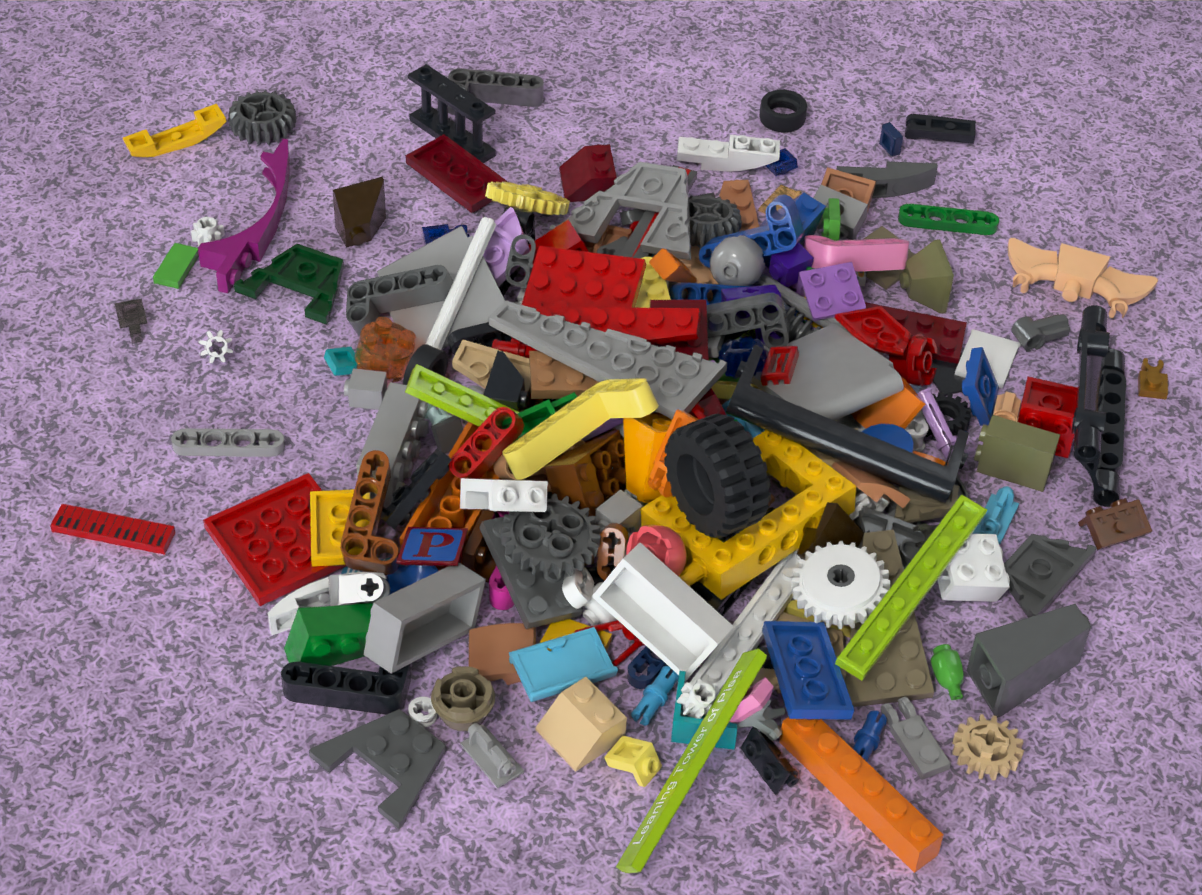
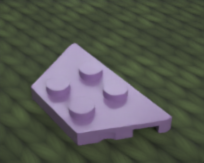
M512 207L495 221L496 227L483 254L498 286L506 280L505 271L511 243L516 236L524 234ZM521 239L516 243L515 249L519 254L526 255L530 252L525 239ZM519 266L513 267L510 270L509 275H511Z

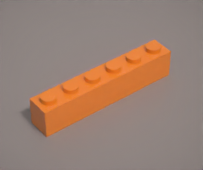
M788 717L782 721L781 730L783 732L780 735L779 743L914 873L938 856L944 834L822 719H789Z

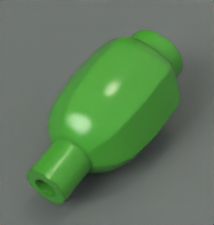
M949 644L939 645L933 649L934 655L931 657L934 675L938 683L948 690L951 700L962 699L963 694L960 686L963 684L965 677L957 651L952 650Z

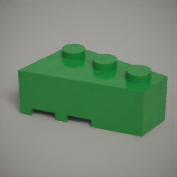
M373 603L298 608L284 647L289 663L305 662L334 666L365 657L363 654Z

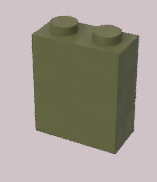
M992 415L989 425L983 424L978 441L983 442V445L978 444L974 461H978L976 472L1043 492L1051 471L1060 435Z

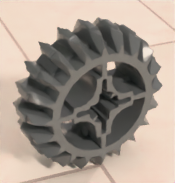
M256 90L252 94L246 92L245 97L238 96V101L232 102V107L229 108L228 113L229 126H231L234 136H239L240 141L247 140L248 144L256 141L258 146L261 142H266L269 145L271 140L279 143L280 137L287 139V134L293 133L296 123V110L291 103V99L285 98L284 94L278 95L276 91L269 93L267 90L264 92Z
M701 194L699 197L690 196L691 246L699 245L702 248L712 238L740 232L742 221L740 210L737 209L736 204L730 203L728 199L722 200L720 196L717 198Z

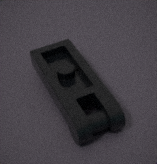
M909 114L906 117L905 137L913 140L927 138L974 144L976 121Z

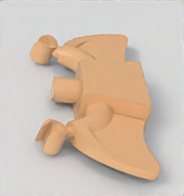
M1010 238L1008 241V257L1017 273L1013 277V287L1022 284L1020 292L1026 293L1029 290V284L1040 280L1054 281L1053 289L1062 291L1063 299L1068 302L1076 301L1078 296L1090 299L1093 293L1104 297L1111 307L1108 314L1110 318H1114L1116 311H1119L1122 318H1124L1128 310L1127 305L1145 298L1153 291L1158 282V278L1154 276L1129 274L1111 266L1108 267L1110 256L1061 243L1057 257V251L1038 249L1016 238Z

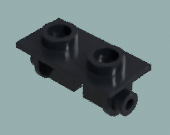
M752 727L740 748L761 775L764 782L777 795L784 784L792 787L799 781L797 777L798 772L790 765L786 758L779 759L781 751L771 739L761 731H758L757 728Z

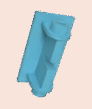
M1004 486L997 491L996 495L991 494L985 506L987 513L972 534H996L998 543L1001 544L1019 506V503L1013 501L1014 494L1010 487Z

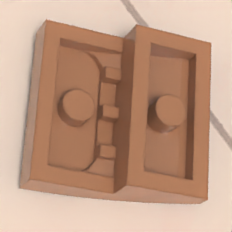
M834 462L832 464L835 470L876 503L883 494L887 495L902 508L911 500L884 478L845 462Z
M505 623L470 629L469 667L478 669L479 674L488 681L490 680V682L503 679L507 685L521 682L514 665L509 662V652L535 645L536 627L525 629L523 623Z

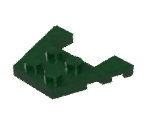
M295 244L271 259L272 264L264 269L257 268L251 272L252 276L245 281L239 279L234 283L236 293L253 299H257L269 283H274L313 297L312 301L304 309L305 317L327 325L344 270V260L300 244Z

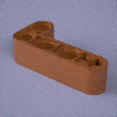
M379 450L368 452L362 459L340 548L343 561L348 568L390 575L397 571L400 564L396 563L399 551L396 543L392 540L376 537L391 478L389 459L384 452ZM379 466L376 471V479H374L372 471H375L376 467ZM369 492L377 494L373 499L363 498V495ZM360 520H368L370 522L365 527L355 525ZM355 547L363 549L358 555H350L348 553L349 550ZM383 553H390L393 555V557L387 561H381L378 559V557Z

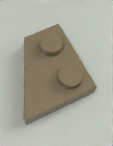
M899 485L898 490L911 500L904 508L896 503L894 517L908 523L945 517L958 500L959 486H953L950 496L944 504Z

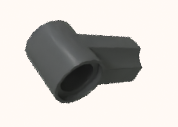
M1057 314L1035 321L1031 317L1026 316L1018 319L1013 324L1011 332L1026 352H1031L1030 349L1035 348L1038 350L1047 341L1069 336L1070 327L1065 314Z

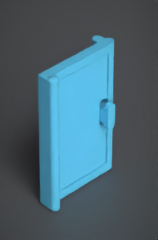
M595 627L509 652V662L514 665L530 702L560 694L584 677L595 683L615 677L618 672V668L613 666Z

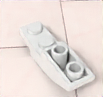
M730 135L729 142L696 139L693 137H679L677 160L701 163V170L743 171L778 161L780 157V140H772L770 138Z

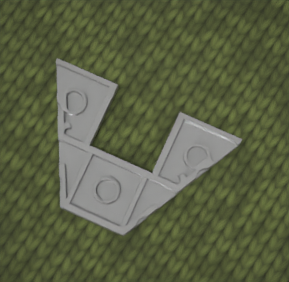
M639 162L630 168L627 173L614 180L615 185L605 192L598 191L587 199L582 206L571 211L572 216L566 219H569L582 241L598 243L620 206L659 212L640 244L643 252L657 254L663 248L667 249L677 258L691 260L688 176L686 170L682 168ZM551 225L549 228L550 231L557 226Z

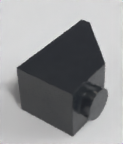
M497 351L483 395L521 412L522 408H527L529 401V392L525 391L524 378L503 351Z

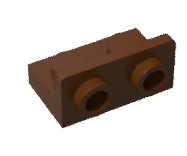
M1127 498L1120 499L1111 503V508L1105 510L1102 509V506L1092 508L1086 511V517L1078 522L1080 527L1087 525L1097 551L1153 532L1139 499L1128 502Z
M483 509L463 549L462 565L486 579L485 582L489 583V579L497 565L479 527L482 521L495 519V512Z

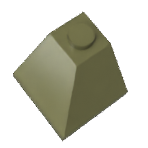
M941 240L932 241L906 261V269H904L903 273H900L899 281L901 288L906 289L908 298L940 314H945L947 312L954 274Z

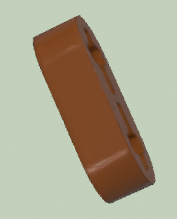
M618 523L607 525L600 533L597 571L604 581L611 574L610 567H607L611 557H614V567H616L626 556L629 536L626 528ZM612 532L615 533L616 538L621 539L616 543L614 549H612V539L607 538Z

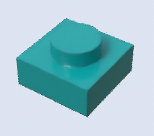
M351 346L326 349L324 359L334 376L352 374L353 368L361 369L362 364Z

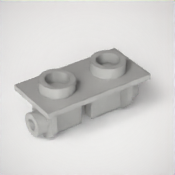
M474 723L469 727V738L461 742L460 745L497 789L524 773L520 765L487 727L478 723Z

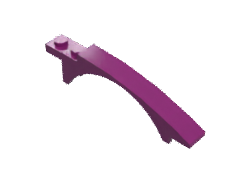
M283 138L274 153L263 151L260 156L261 161L268 166V168H264L262 174L270 181L276 191L274 202L267 213L251 227L238 234L212 242L201 243L198 247L200 267L217 271V285L220 292L229 293L234 283L241 278L243 270L250 267L252 260L261 261L277 231L286 204L290 176L288 139Z

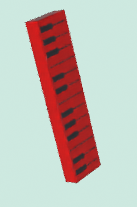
M61 504L50 525L52 532L165 555L175 535V527L171 525L67 504Z

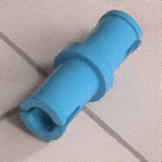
M663 666L651 685H647L644 689L643 698L631 712L634 721L637 722L643 714L640 724L648 725L658 708L664 706L667 702L668 693L679 679V675L674 670L669 678H667V674L671 670L669 666Z

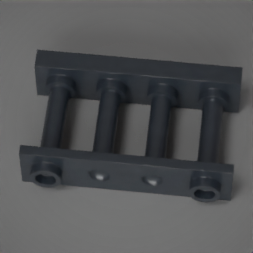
M427 64L408 74V79L421 87L422 107L409 114V119L412 123L435 139L445 134L482 163L496 156V150L483 141V121L496 114L494 108ZM431 94L438 98V110L431 106ZM448 106L455 110V122L448 118ZM465 117L472 121L473 134L466 130Z

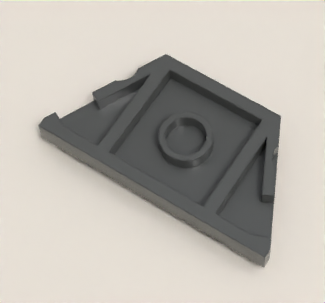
M863 506L859 511V518L864 533L894 529L903 569L908 566L933 533L867 506Z
M1031 534L1004 563V567L1010 579V588L1008 590L1028 618L1046 611L1095 556L1097 547L1093 545H1087L1086 549L1069 546L1068 540L1049 539L1046 536Z

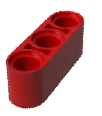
M500 407L493 411L452 456V461L449 463L452 474L460 479H480L503 454V450L521 435L524 428L523 419L508 407ZM508 417H512L510 427L502 429L503 421ZM487 439H491V447L483 452L482 444ZM471 461L470 470L463 474V464Z

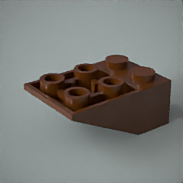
M619 429L569 450L544 466L552 494H557L558 500L562 501L568 496V503L571 505L579 501V510L589 508V517L596 516V508L619 490L625 492V447Z

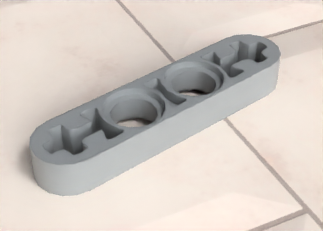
M185 428L177 430L171 437L173 451L181 456L274 457L280 455L285 449L284 435L280 431L273 429ZM211 440L221 441L217 446L207 445ZM241 440L250 442L249 445L244 447L235 445ZM270 441H275L273 445H269Z

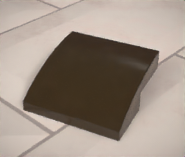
M827 502L817 529H806L797 555L805 560V553L807 551L814 553L815 546L818 545L824 548L827 546V542H830L832 545H838L839 541H843L844 545H850L853 542L855 547L858 548L864 532L838 503Z

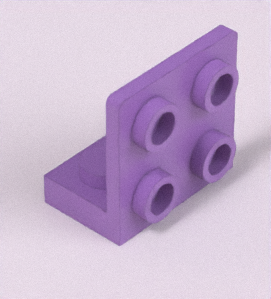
M852 262L799 272L797 291L800 296L806 297L814 321L832 318L838 313L866 309Z

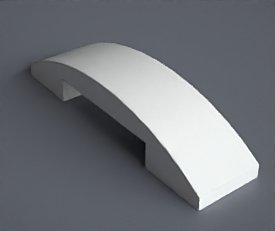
M353 572V573H346V574H366V573H373V574H376V575L381 576V577H383V578L386 579V576L384 575V573H378V572ZM328 577L292 592L268 612L271 635L291 629L298 608L330 605ZM374 583L373 587L368 588V592L373 594L374 590L379 589V585Z

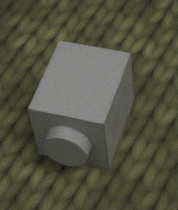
M353 368L350 380L346 379L344 385V396H348L349 407L379 410L387 391V372Z

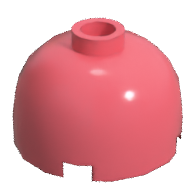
M647 525L640 527L638 532L631 534L627 544L626 555L635 546L642 543L677 576L682 573L686 564V549L678 533L666 526Z

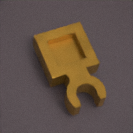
M1148 358L1143 359L1142 371H1139L1138 396L1167 399L1168 375L1162 373L1164 366L1162 360H1158L1157 366L1153 367L1148 364Z

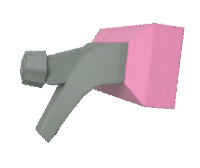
M766 677L749 687L729 722L738 724V728L755 727L774 741L780 737L783 731L773 719L783 716L785 708L771 709L769 707L771 703L770 696L774 686Z

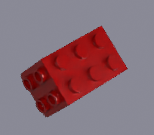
M1027 376L1017 422L1059 434L1060 438L1055 456L1068 458L1075 435L1072 434V424L1077 405L1078 387Z

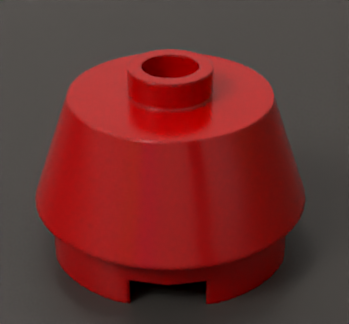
M922 334L912 335L903 356L889 355V361L893 363L894 369L908 383L917 386L930 385L937 369L932 368V353L938 354L934 339L926 338Z

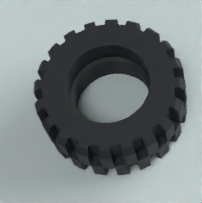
M712 414L679 427L671 434L665 446V453L667 454L664 458V464L667 467L666 476L667 481L671 484L672 489L670 490L672 495L678 502L677 506L681 512L685 513L687 521L695 525L696 530L714 538L725 537L758 523L766 514L771 500V493L769 492L771 487L770 478L767 477V465L762 460L760 455L762 452L759 446L754 444V438L749 432L744 430V426L740 422L734 421V418L727 415Z

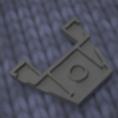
M398 709L312 747L309 750V757L329 773L353 753H356L399 787L378 805V812L400 829L406 822V817L411 808L418 801L423 787L430 780L446 752V744L402 710Z

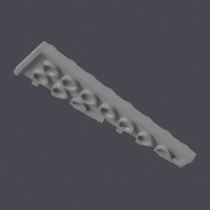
M505 301L489 316V325L598 382L609 379L645 378L659 405L655 411L670 419H673L678 409L689 413L727 371V362L720 360L719 363L702 359V355L698 353H693V356L676 352V347L669 345L666 347L654 346L647 342V339L611 329L603 332L590 328L589 323L574 324L565 321L564 316H545L537 312L535 308Z

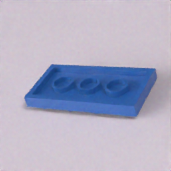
M764 621L762 632L789 719L851 720L854 707L840 667L835 664L837 658L825 623Z

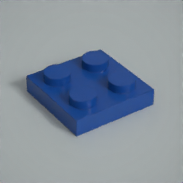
M983 347L972 348L970 359L966 361L967 374L966 378L962 380V391L964 396H968L971 413L977 417L980 426H983V424L989 425L999 386Z

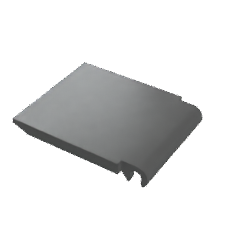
M460 226L383 267L377 273L380 277L433 265H442L447 269L454 281L473 239V235L467 237L468 235L464 228ZM482 256L442 349L449 346L447 339L453 331L489 322V316L505 302V298L484 256ZM444 301L389 312L410 359L420 346L426 344Z
M835 323L787 344V346H798L799 357L790 384H784V380H780L779 385H773L772 380H769L768 385L762 386L760 377L769 352L760 356L751 383L766 393L834 421L896 394L904 388L902 378L894 369L891 361ZM777 354L776 362L772 372H775L777 367V360L781 354Z

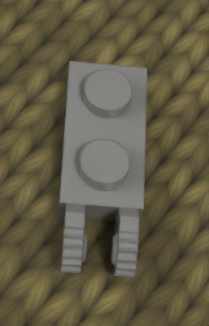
M907 697L898 699L899 710L906 719L900 722L898 714L891 704L881 705V714L883 713L886 716L891 734L921 780L950 769V761L921 717L916 715L915 707Z

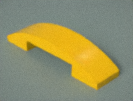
M216 103L194 111L195 120L151 136L145 129L123 137V142L131 156L155 157L193 146L215 133L227 121Z

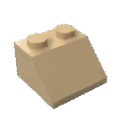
M584 677L559 694L535 727V730L576 772L611 749L622 736H626L627 717L587 677Z

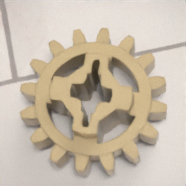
M980 714L978 721L969 717L966 725L959 724L952 742L954 745L952 754L959 756L957 761L959 766L965 764L968 766L966 773L971 774L975 770L979 772V779H983L985 774H989L992 781H994L998 773L1007 778L1010 770H1017L1024 752L1022 750L1023 739L1017 738V729L1009 730L1007 728L1009 724L1007 720L1000 724L997 723V716L993 715L991 721L986 720L983 714Z

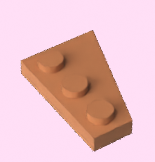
M749 180L723 181L719 196L722 200H730V203L736 204L737 209L740 210L742 221L740 231L759 227Z

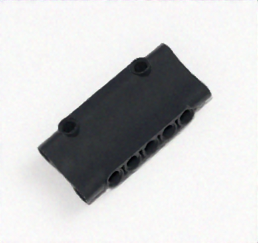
M1091 305L1082 312V323L1077 344V354H1080L1077 405L1072 424V434H1075L1074 457L1085 467L1092 479L1094 502L1100 506L1110 507L1111 503L1120 500L1119 473L1123 462L1126 397L1125 355L1120 350L1108 347L1110 333L1107 332V311L1101 306Z

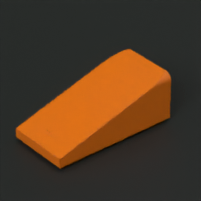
M662 248L649 261L655 271L666 281L681 283L697 282V278L687 266L667 249Z

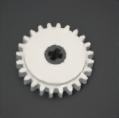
M839 541L838 545H832L830 542H827V546L824 548L817 545L815 546V552L807 551L805 553V560L799 559L798 568L793 569V600H797L798 609L804 608V616L806 618L811 615L814 616L815 623L823 621L826 623L827 628L831 625H837L838 629H842L843 625L855 628V623L861 622L863 624L866 621L867 617L890 589L889 571L884 570L883 560L876 562L877 554L875 552L867 553V547L865 546L859 549L855 547V543L852 542L850 545H844L843 541Z

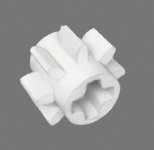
M203 217L197 223H193L194 230H191V237L193 242H198V247L201 243L220 240L225 236L224 226L218 225L217 219Z
M222 330L217 332V336H213L210 331H207L208 339L206 341H198L199 344L204 345V350L199 353L200 356L209 355V363L211 364L214 362L215 357H218L224 363L225 358L223 355L225 353H233L227 346V343L231 342L232 338L223 339ZM213 339L215 342H221L223 345L219 348V354L216 351H209V347L212 346L211 340Z
M699 678L693 686L686 682L681 689L683 694L677 700V703L682 704L683 715L699 719L703 715L706 716L717 697L713 689L714 685L702 682Z

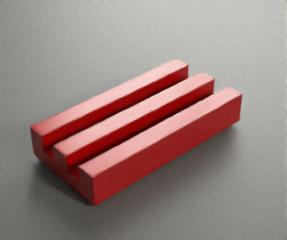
M798 346L770 348L760 377L762 386L768 385L769 380H772L773 385H779L780 380H784V384H790L799 357ZM777 354H781L780 357H779L778 360H777L776 370H775V372H772V371H773V368H774V365H775V362H776Z

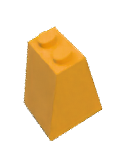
M651 413L640 418H623L626 489L637 496V500L644 503H650L661 496L659 490L650 488L647 482L654 466L653 462L672 419L661 413Z

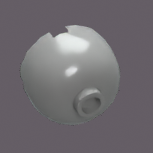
M739 235L738 237L725 238L715 247L710 258V271L713 278L720 285L752 286L761 278L765 269L762 257L763 251L754 240L746 236Z

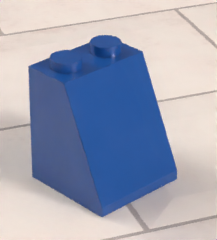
M802 193L794 199L803 227V237L799 241L803 247L805 236L815 234L826 208L824 204L806 193ZM783 207L777 210L780 214L786 215ZM767 218L759 227L768 225ZM783 231L787 239L793 240V235L789 231ZM758 236L760 243L768 246L767 240L764 237ZM771 255L762 256L765 266L769 268Z

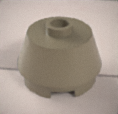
M459 666L452 668V673L436 680L431 693V703L445 725L456 731H468L472 724L478 723L481 725L494 706L495 691L490 680L488 681L481 676L478 669Z

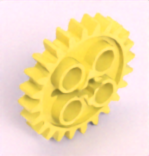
M488 182L485 194L487 198L498 203L545 215H565L568 213L570 201L562 198V196L543 191L541 187L528 184Z

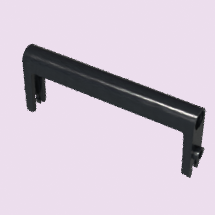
M754 345L747 362L741 360L735 374L740 379L725 413L944 504L946 503L953 489L958 470H962L968 457V453L964 452L969 432L959 429L954 446L951 445L945 465L943 466L752 387L750 383L764 349L759 347V345Z

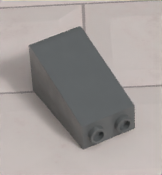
M1072 604L976 633L966 671L993 715L997 716V718L1003 716L1078 665L1091 628L1089 619L1085 614L1081 613L1076 604Z

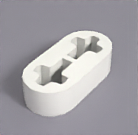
M585 567L583 571L574 568L572 576L565 572L562 586L563 593L568 602L574 608L579 609L591 601L593 595L594 581Z

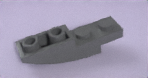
M887 161L886 168L837 166L836 170L876 181L872 198H887L914 193L934 185L938 165L937 163Z

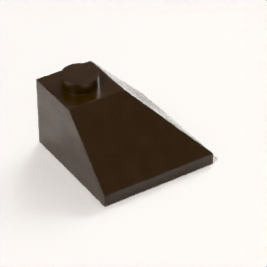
M383 177L333 190L335 228L346 248L371 241L386 219Z

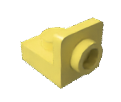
M622 736L604 757L608 767L633 773L638 785L646 787L662 767L651 742Z

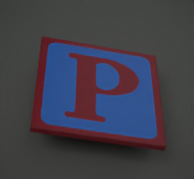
M408 527L396 563L400 565L458 566L463 556V546L468 528Z

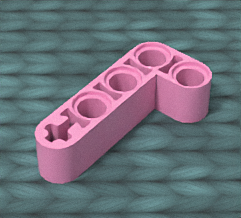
M807 235L804 239V248L814 257L812 265L814 269L852 262L855 272L906 269L909 241L895 238L835 241L823 236Z

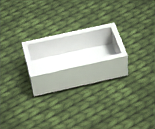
M642 543L635 546L621 560L592 596L678 675L679 671H686L685 681L734 628L731 623Z

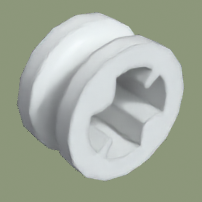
M418 697L409 704V717L422 727H430L436 722L437 713L432 706L431 698ZM422 709L424 712H428V715L424 716L422 713H418L417 710Z

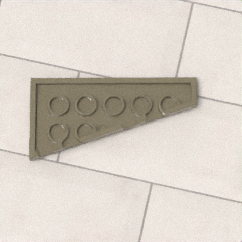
M894 529L864 533L862 547H867L868 554L874 552L877 554L876 562L884 561V570L889 571L891 588L904 571ZM914 612L862 681L846 671L844 681L853 707L894 703L903 697H907L910 701L933 698L934 688ZM861 622L855 623V628H851L850 640L863 625Z

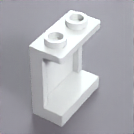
M461 478L460 509L545 512L547 510L548 481Z

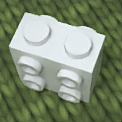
M971 534L938 579L942 600L997 602L1010 588L1009 575L1006 573L1003 563V551L999 546L996 534Z

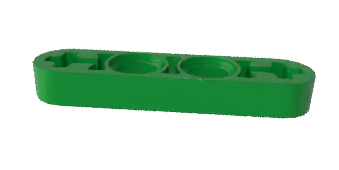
M904 204L900 207L898 214L899 223L906 227L978 235L995 234L1000 221L999 217L991 212L919 204ZM930 217H938V218H940L941 220H940V221L932 220V219H930ZM962 219L965 220L967 223H959L955 220Z

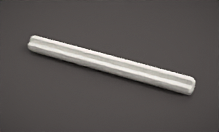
M483 217L426 344L440 350L442 349L496 227V223L492 218Z

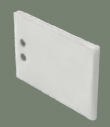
M972 329L955 370V375L966 378V361L970 359L972 348L983 347L998 386L1003 389L1021 344L1020 342Z

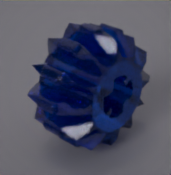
M751 336L747 338L740 337L737 340L731 339L729 343L722 345L718 359L719 362L720 360L727 362L725 376H733L734 379L738 378L735 374L741 360L748 361L755 344L764 348L760 339H753ZM763 349L753 376H756L757 372L763 371L767 359L766 349Z

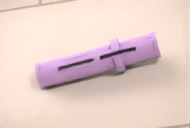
M928 388L917 393L925 403L921 410L938 443L936 444L938 451L941 450L945 459H947L951 445L954 446L957 436L952 435L931 389Z

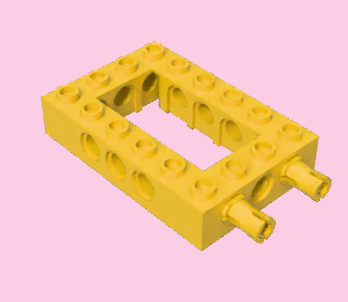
M765 430L754 437L753 442L756 446H759L762 452L760 455L763 462H766L768 469L766 473L768 472L780 481L782 487H788L797 494L795 497L765 515L758 523L745 528L724 543L718 538L706 536L704 533L696 530L695 525L687 521L685 513L680 511L677 506L678 502L673 495L669 498L661 495L642 507L641 527L661 525L669 527L678 533L686 549V564L678 577L689 587L699 581L722 600L799 549L806 529H817L827 502L838 503L848 515L855 511L856 485L801 444Z

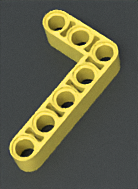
M645 378L604 380L586 390L513 442L502 453L515 479L521 480L536 473L610 418L644 417L654 412L659 405Z

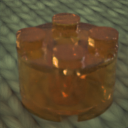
M378 317L376 321L368 323L361 330L354 355L357 363L356 368L387 372V379H393L392 383L402 380L415 349L416 335L403 326L393 323L387 317Z

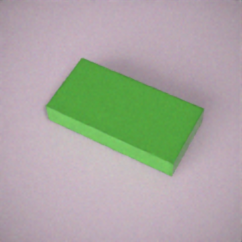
M174 243L153 276L154 284L179 289L199 257L198 248Z

